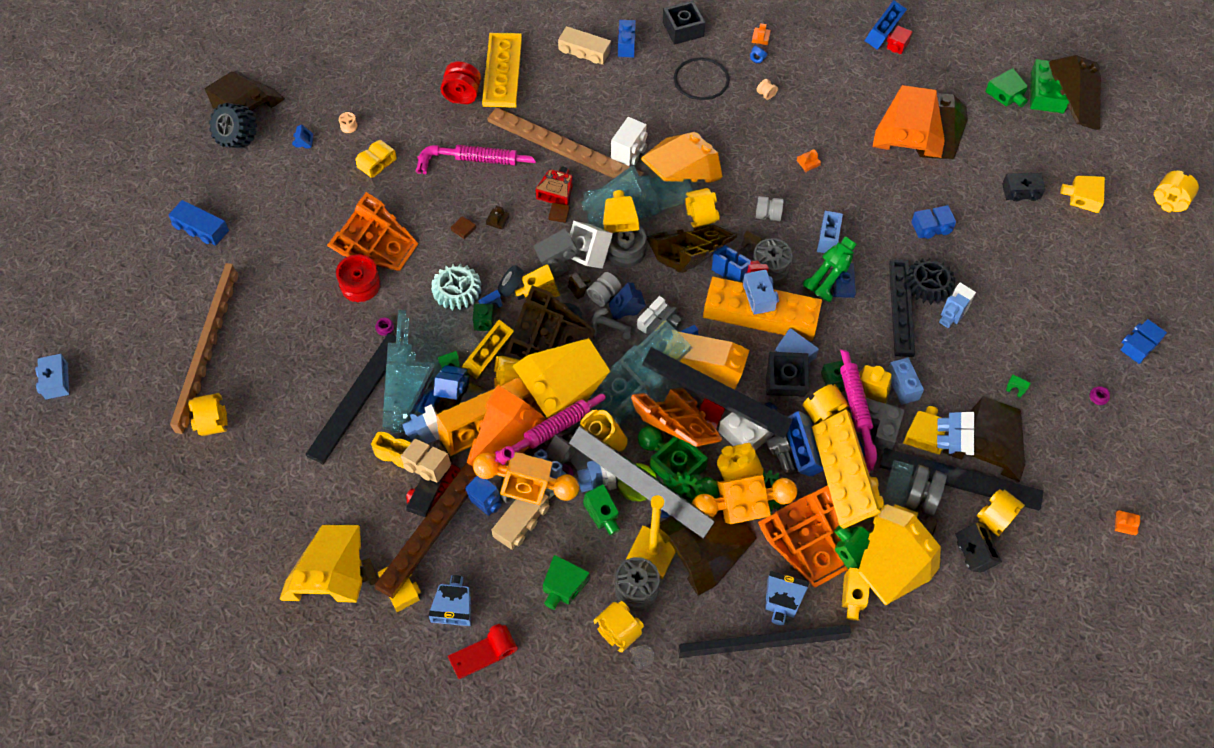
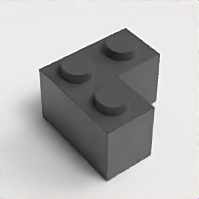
M566 228L533 245L543 266L549 265L553 278L562 276L567 272L569 268L565 261L579 254Z
M866 398L873 423L872 429L876 430L873 445L881 450H884V448L892 450L904 409Z
M575 427L555 434L546 452L551 461H558L562 465L571 462L579 471L586 469L587 462L593 460L569 444L577 431Z

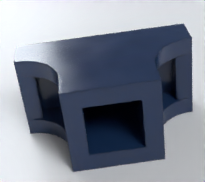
M851 263L847 272L843 271L834 282L833 297L855 298L854 263Z
M627 282L609 303L613 319L637 315L646 306L641 290H636L634 283Z

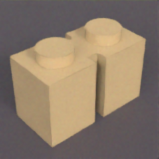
M414 439L401 455L404 468L408 472L420 474L425 480H432L438 483L451 466L448 453L432 447L427 452L430 445Z

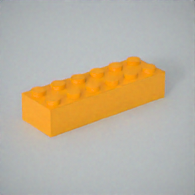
M712 276L704 306L703 318L785 335L791 328L806 340L813 341L822 299L774 289V292L776 291L779 296V302L776 304L775 311L753 315L742 282Z
M520 377L501 385L504 389L524 400L540 414L543 413ZM496 388L436 415L439 440H441L450 456L473 445L474 439H477L481 429L479 427L480 421L484 420L487 411L485 408L486 403Z

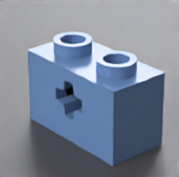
M825 211L817 252L825 253L838 243L843 214Z
M767 270L745 273L743 287L753 315L775 311L776 304L779 302V296L776 291L774 292L773 279L771 276H768Z
M57 354L38 358V366L35 368L38 377V383H36L37 392L45 400L69 395L68 362L63 355Z
M909 357L890 362L887 372L892 374L891 384L901 405L918 401L924 389Z

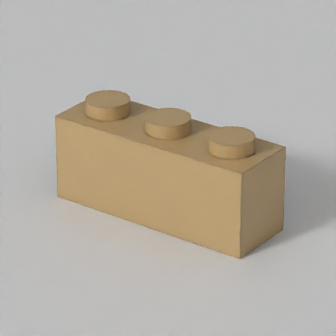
M567 26L558 39L560 51L565 54L575 55L581 59L590 60L593 63L604 64L611 52V40Z
M543 494L540 505L516 499L491 529L493 537L511 550L515 546L519 547L525 539L524 535L528 530L532 531L535 528L538 517L545 515L550 507L549 497Z

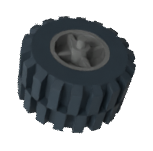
M231 103L218 105V108L213 110L214 113H211V121L209 120V124H211L209 130L212 132L211 136L215 139V142L220 144V146L231 148H245V146H249L251 144L250 141L254 140L253 136L257 132L255 131L257 124L255 123V116H252L253 112L244 105Z

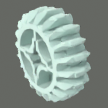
M461 263L458 267L452 264L450 268L445 266V270L439 269V274H435L434 280H432L431 290L434 299L438 301L439 305L443 304L445 309L450 305L452 311L457 306L461 310V306L464 305L468 308V303L474 305V299L478 300L479 294H481V281L478 273H475L474 269H469L468 265L463 268Z

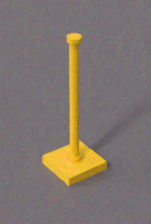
M656 495L651 499V506L653 507L651 529L642 526L626 560L633 557H642L650 560L657 567L660 578L663 579L676 551L670 541L665 543L659 534L661 508L664 506V499Z

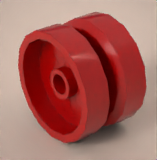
M457 61L450 63L446 67L441 83L442 95L452 103L471 104L477 97L481 82L480 72L473 65L466 62Z
M360 254L351 255L344 258L338 264L336 278L345 298L353 302H365L372 299L378 293L380 278L377 267L371 258Z

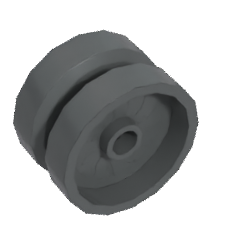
M639 226V230L613 233L607 252L608 259L619 267L628 268L639 264L645 256L646 235L644 230Z
M918 465L911 480L904 507L915 510L923 499L921 505L922 513L933 516L941 501L947 474L935 471L928 481L929 468Z

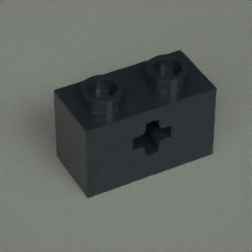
M1007 173L1002 183L1006 200L1036 201L1042 198L1046 190L1041 173Z
M973 523L955 533L957 545L963 551L966 558L965 563L971 571L981 573L1002 563L985 524Z

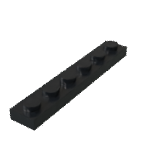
M890 259L889 273L894 354L898 357H914L915 343L911 287L907 286L910 281L906 280L905 282L906 277L909 276L906 274L909 270V260Z

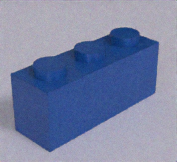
M893 0L864 41L878 50L907 9Z
M183 200L169 213L171 224L177 230L183 229L191 237L197 236L206 244L211 243L216 246L229 231L224 220Z
M800 411L788 416V418L792 419V423L787 432V437L798 472L811 477L824 471L812 430L813 423L811 417Z

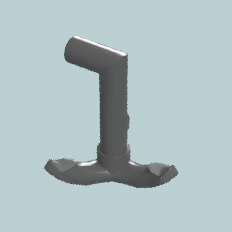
M606 308L595 311L590 325L595 330L593 336L595 339L598 338L597 324H603L623 331V337L625 339L630 338L631 326L604 317L603 315L609 312Z

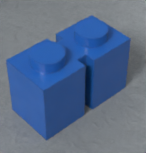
M619 20L618 57H634L636 20Z
M948 205L933 208L932 211L935 216L932 215L930 209L914 213L911 222L918 238L925 237L929 239L935 234L948 235L953 231L956 220Z
M725 245L713 253L712 271L722 277L727 276V280L743 283L744 274L747 273L751 260L741 254L738 256V252Z
M1147 319L1143 324L1139 323L1132 332L1134 334L1132 336L1128 334L1121 342L1124 345L1120 351L1140 364L1149 352L1161 342L1167 332Z
M445 365L435 377L434 396L457 400L460 394H463L465 387L469 385L470 377L467 376V369Z
M476 476L465 488L470 501L488 516L500 509L502 499L498 488L487 479Z

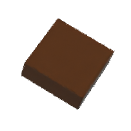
M552 203L549 220L566 223L570 206Z
M463 216L451 226V231L463 239L476 229V225Z

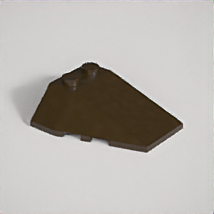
M1078 55L1051 60L1049 65L1055 81H1059L1062 87L1060 92L1062 95H1066L1069 101L1067 106L1076 124L1099 130L1101 75L1098 63Z
M233 71L205 88L213 109L218 108L220 104L231 103L247 106L249 110L253 111L264 103L273 108L285 100L275 89Z
M937 94L945 140L940 159H954L968 121L967 107L953 94ZM916 149L919 157L938 158L932 156H925V150Z
M714 224L693 227V231L684 232L683 229L677 230V233L668 234L667 231L647 236V241L658 262L666 267L675 269L677 272L683 273L688 269L695 268L712 256L714 252L737 238V234Z
M532 285L513 329L514 332L510 337L504 356L521 360L529 354L587 338L592 341L595 330L578 315L576 316L565 304L557 300L553 294Z
M983 396L970 411L974 412V455L969 456L1001 467L1000 475L1020 482L1025 467L1021 410ZM949 449L943 450L944 454L960 460L966 454V452L956 451L953 454H949Z
M723 510L717 511L713 517L716 521L705 538L700 537L672 516L660 522L659 534L665 543L670 541L690 574L687 580L697 596L714 588L756 540L746 522L725 523Z

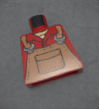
M562 166L559 171L548 170L536 187V199L549 203L569 205L573 187V176L569 175V169Z

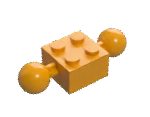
M515 452L514 457L509 460L507 466L500 464L498 461L496 462L495 455L482 453L475 458L473 463L475 474L482 479H491L496 475L503 476L504 480L500 495L540 505L546 488L553 490L557 498L564 501L574 499L579 492V483L574 476L564 474L557 479L549 477L552 462L542 458Z
M756 474L718 482L720 498L715 499L709 494H700L693 499L692 504L712 518L716 515L717 511L723 510L725 523L735 524L771 516L768 501L775 500L779 504H789L797 496V487L792 480L780 478L772 484L771 488H765L763 475Z

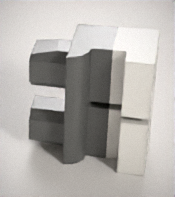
M659 296L637 319V328L654 339L659 337L667 341L672 334V330L667 328V326L671 325L678 329L682 324V318L676 314L677 308H671Z

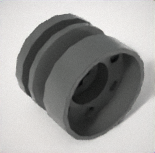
M775 238L765 239L756 245L753 261L767 264L769 268L768 276L772 277L773 286L780 285L787 279L793 257L792 250L787 243Z
M633 557L625 560L618 567L615 574V595L618 602L623 601L632 611H642L649 608L656 601L659 593L660 575L657 567L650 560L642 557Z

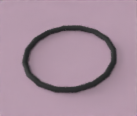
M703 57L691 58L682 62L676 68L673 77L675 87L680 93L697 100H709L722 95L730 82L728 71L722 64L713 59ZM692 61L712 62L725 72L726 84L719 93L713 96H692L684 92L678 85V71L685 64Z

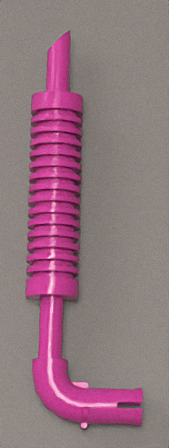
M431 145L424 148L420 155L417 156L416 172L421 174L423 170V174H427L428 162L431 160V156H439V154L453 155L455 160H469L473 162L476 160V162L483 163L486 161V163L493 162V164L496 162V164L503 163V165H509L510 163V165L516 166V161L536 163L532 156L517 155V150L510 151L509 149L500 150L496 148L493 150V148H476V146L469 147L466 145H456V148L452 149Z
M840 349L844 363L840 371L855 430L862 433L865 444L864 460L868 473H870L871 470H874L877 461L876 446L872 443L869 431L873 428V423L858 366L855 363H851L848 351Z
M599 394L587 402L584 400L577 401L563 411H560V413L525 432L524 439L511 447L507 446L500 451L497 450L495 452V461L504 465L506 461L514 457L515 452H519L527 446L532 449L554 437L555 434L561 433L582 420L587 413L591 412L590 409L603 402L606 396Z

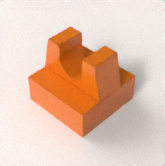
M760 23L759 28L755 27L752 43L768 45L771 30L766 29L767 24Z
M815 149L797 157V162L805 172L821 165Z
M1118 510L1116 512L1115 531L1136 536L1138 534L1140 516Z

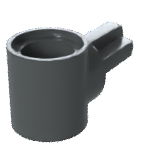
M787 434L784 438L775 436L767 439L769 449L773 456L779 457L784 473L795 470L789 453L792 450Z

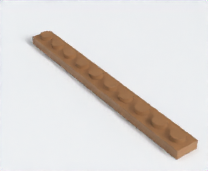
M496 107L487 118L489 123L634 188L643 177V172L500 108Z
M225 263L170 423L175 433L183 434L184 429L189 426V400L195 398L196 394H199L201 390V378L206 375L207 361L211 360V349L217 342V331L222 327L223 313H226L228 310V298L232 297L233 284L238 280V272H236L233 264Z

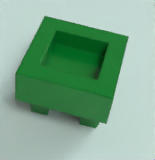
M457 351L437 357L442 368L445 365L448 366L449 363L460 368Z
M1012 374L1006 391L1010 393L1011 389L1016 387L1019 390L1017 397L1021 398L1031 383Z

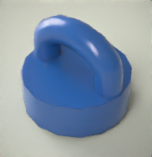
M754 45L750 58L755 63H761L768 53ZM757 54L760 58L756 59L754 55Z

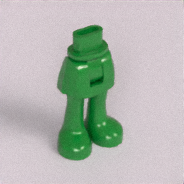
M845 236L841 243L838 242L824 253L822 257L825 261L811 278L805 279L802 284L822 299L831 303L833 300V295L830 291L831 287L843 271L847 272L853 259V250L857 243ZM830 267H834L830 274L827 276V278L824 280V282L819 286L822 278L830 269Z

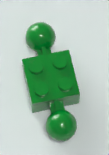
M645 426L640 430L638 434L639 445L647 451H656L651 457L650 468L659 477L669 481L670 474L676 477L677 472H680L681 476L688 472L690 476L695 475L696 479L700 481L704 491L703 494H709L715 499L720 496L718 482L713 478H703L700 476L707 467L708 458L695 446L675 436L665 444L662 432L654 426Z

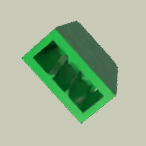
M1013 68L990 80L985 91L1006 107L1014 102L1019 107H1023L1028 101L1024 97L1028 88L1027 84Z
M604 484L585 493L583 505L598 529L600 530L605 527L610 536L620 531L616 523L619 512Z
M839 525L834 532L841 540L835 546V551L847 569H859L864 551L868 549L870 532L862 526L843 529Z
M554 555L543 583V592L548 594L544 604L553 610L556 609L560 601L569 605L589 582L590 573Z

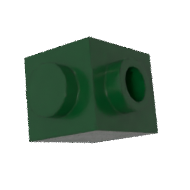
M474 304L472 319L474 331H490L494 325L493 304Z
M842 360L824 364L821 375L825 385L832 384L834 386L835 384L840 392H843L845 386L840 368L843 366Z

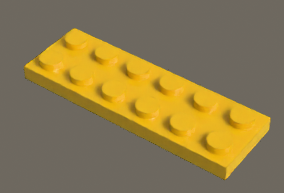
M489 33L482 99L483 107H516L522 45L521 33Z
M844 410L812 426L840 527L845 529L880 513L881 511L850 413Z

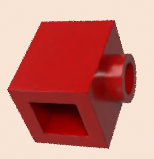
M897 26L894 32L889 33L887 37V49L894 53L902 54L910 42L912 31Z

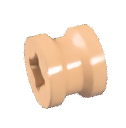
M764 79L757 87V92L763 94L766 100L775 96L778 91V87L774 84L772 85L769 79Z
M345 112L339 116V123L343 132L352 133L356 131L358 125L353 113Z

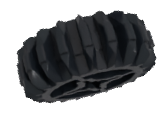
M922 258L920 262L915 261L906 272L909 276L906 277L905 282L906 280L910 281L907 286L911 287V296L916 295V300L921 298L923 303L926 300H929L930 305L934 301L937 304L941 300L944 302L954 291L956 278L953 277L954 272L950 271V266L945 267L944 262L938 263L937 259L932 261L929 258L925 261Z

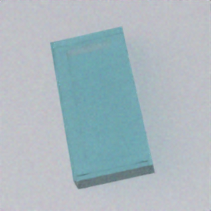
M896 460L893 461L884 496L885 500L905 504L914 465Z

